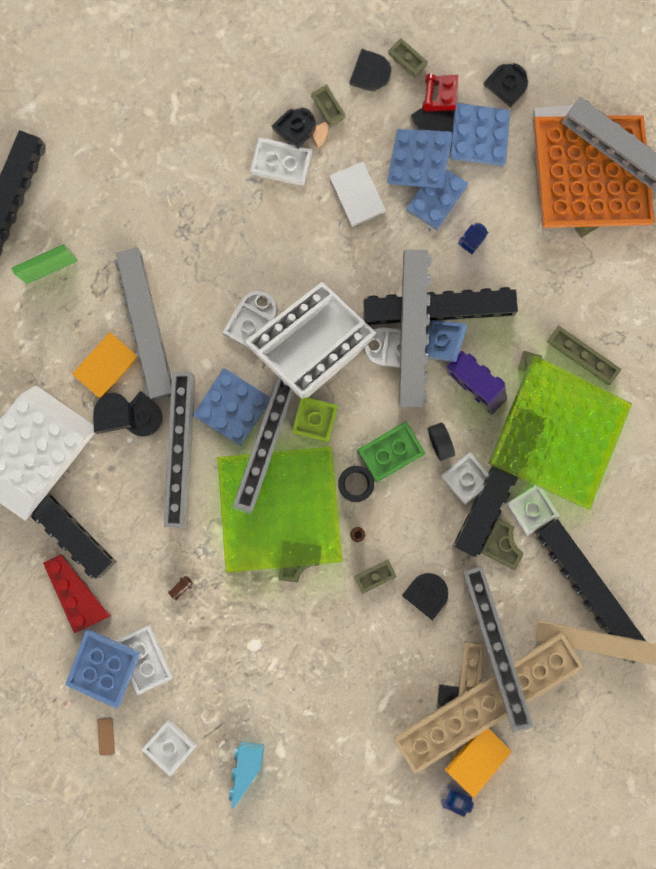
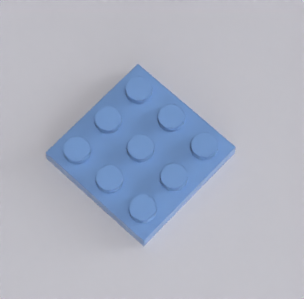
M457 103L453 116V137L449 159L504 166L506 164L510 110Z
M397 129L387 179L388 184L443 188L453 137L452 132Z
M223 368L193 416L239 446H242L265 411L270 397Z
M88 629L85 631L65 685L118 709L141 652Z

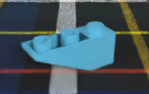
M241 742L239 747L235 748L234 760H237V767H233L231 780H235L234 788H230L229 800L232 801L231 808H235L260 771L264 744Z

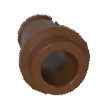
M355 527L351 530L350 537L354 542H361L365 538V531L360 527ZM356 531L361 532L360 538H355L354 533Z
M187 576L180 577V581L168 591V594L177 601L187 589L192 588L193 582Z

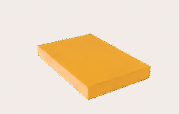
M109 332L72 375L98 398H101L109 392L138 358L133 351Z
M488 728L469 740L445 768V771L468 794L475 798L512 751Z

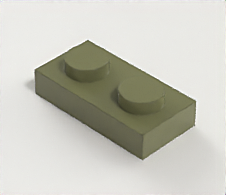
M402 38L388 50V55L414 78L428 64V61Z
M327 85L311 93V98L329 127L346 118L344 111Z
M387 559L353 577L361 593L364 594L397 576Z

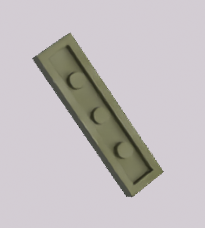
M559 325L546 341L608 386L613 383L622 370Z

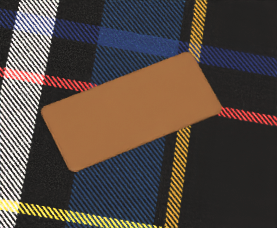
M98 719L99 755L115 754L113 719Z

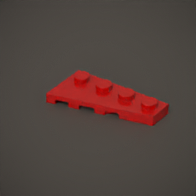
M63 554L43 563L74 634L111 616L101 605L99 599L89 590L88 585L78 576L76 570Z

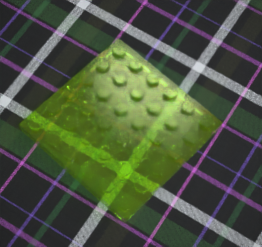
M536 355L532 356L488 464L590 510L632 403Z
M332 446L273 452L251 514L232 509L250 454L217 457L226 573L343 562Z

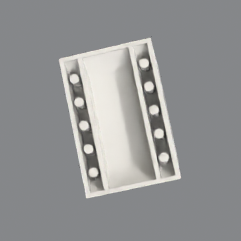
M321 282L248 338L244 344L299 397L305 398L313 394L357 356L376 335V332L331 289Z
M34 386L22 393L0 418V504L25 521L95 434L93 424L38 386Z

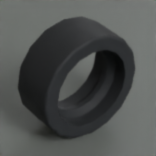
M441 422L428 427L429 438L438 459L443 461L454 457V446L445 425Z
M351 466L341 473L338 480V488L340 494L345 499L351 502H361L372 494L375 481L368 469L362 466ZM360 473L367 479V489L363 494L352 495L346 490L345 480L350 474Z

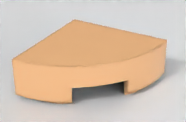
M327 122L316 126L315 132L312 135L317 148L323 145L327 138Z

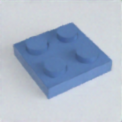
M431 320L427 332L429 333V344L425 345V353H428V358L456 362L468 326L465 323Z

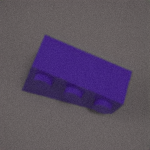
M461 351L457 361H451L446 367L448 374L464 390H468L476 396L475 400L478 403L482 401L488 406V412L491 415L507 400L505 382L497 376L495 378L491 375V371L485 365L480 366L471 354H465Z

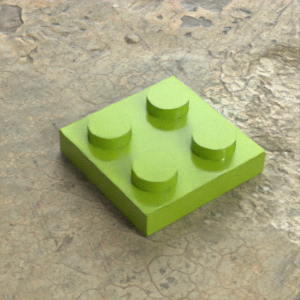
M308 397L301 398L292 434L329 443L338 405Z

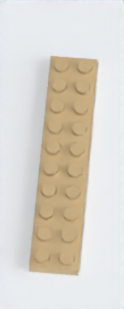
M561 632L513 662L526 704L584 668ZM495 674L393 737L414 774H417L507 717Z

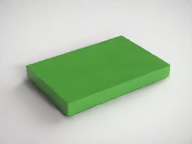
M63 244L11 269L14 275L26 284H29L78 260L73 252Z
M407 421L357 449L376 483L426 454Z

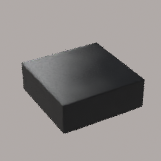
M439 684L437 705L444 706L457 698L459 687Z

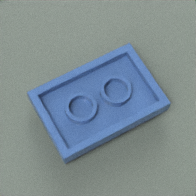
M446 169L443 188L421 187L406 211L435 230H438L469 183Z

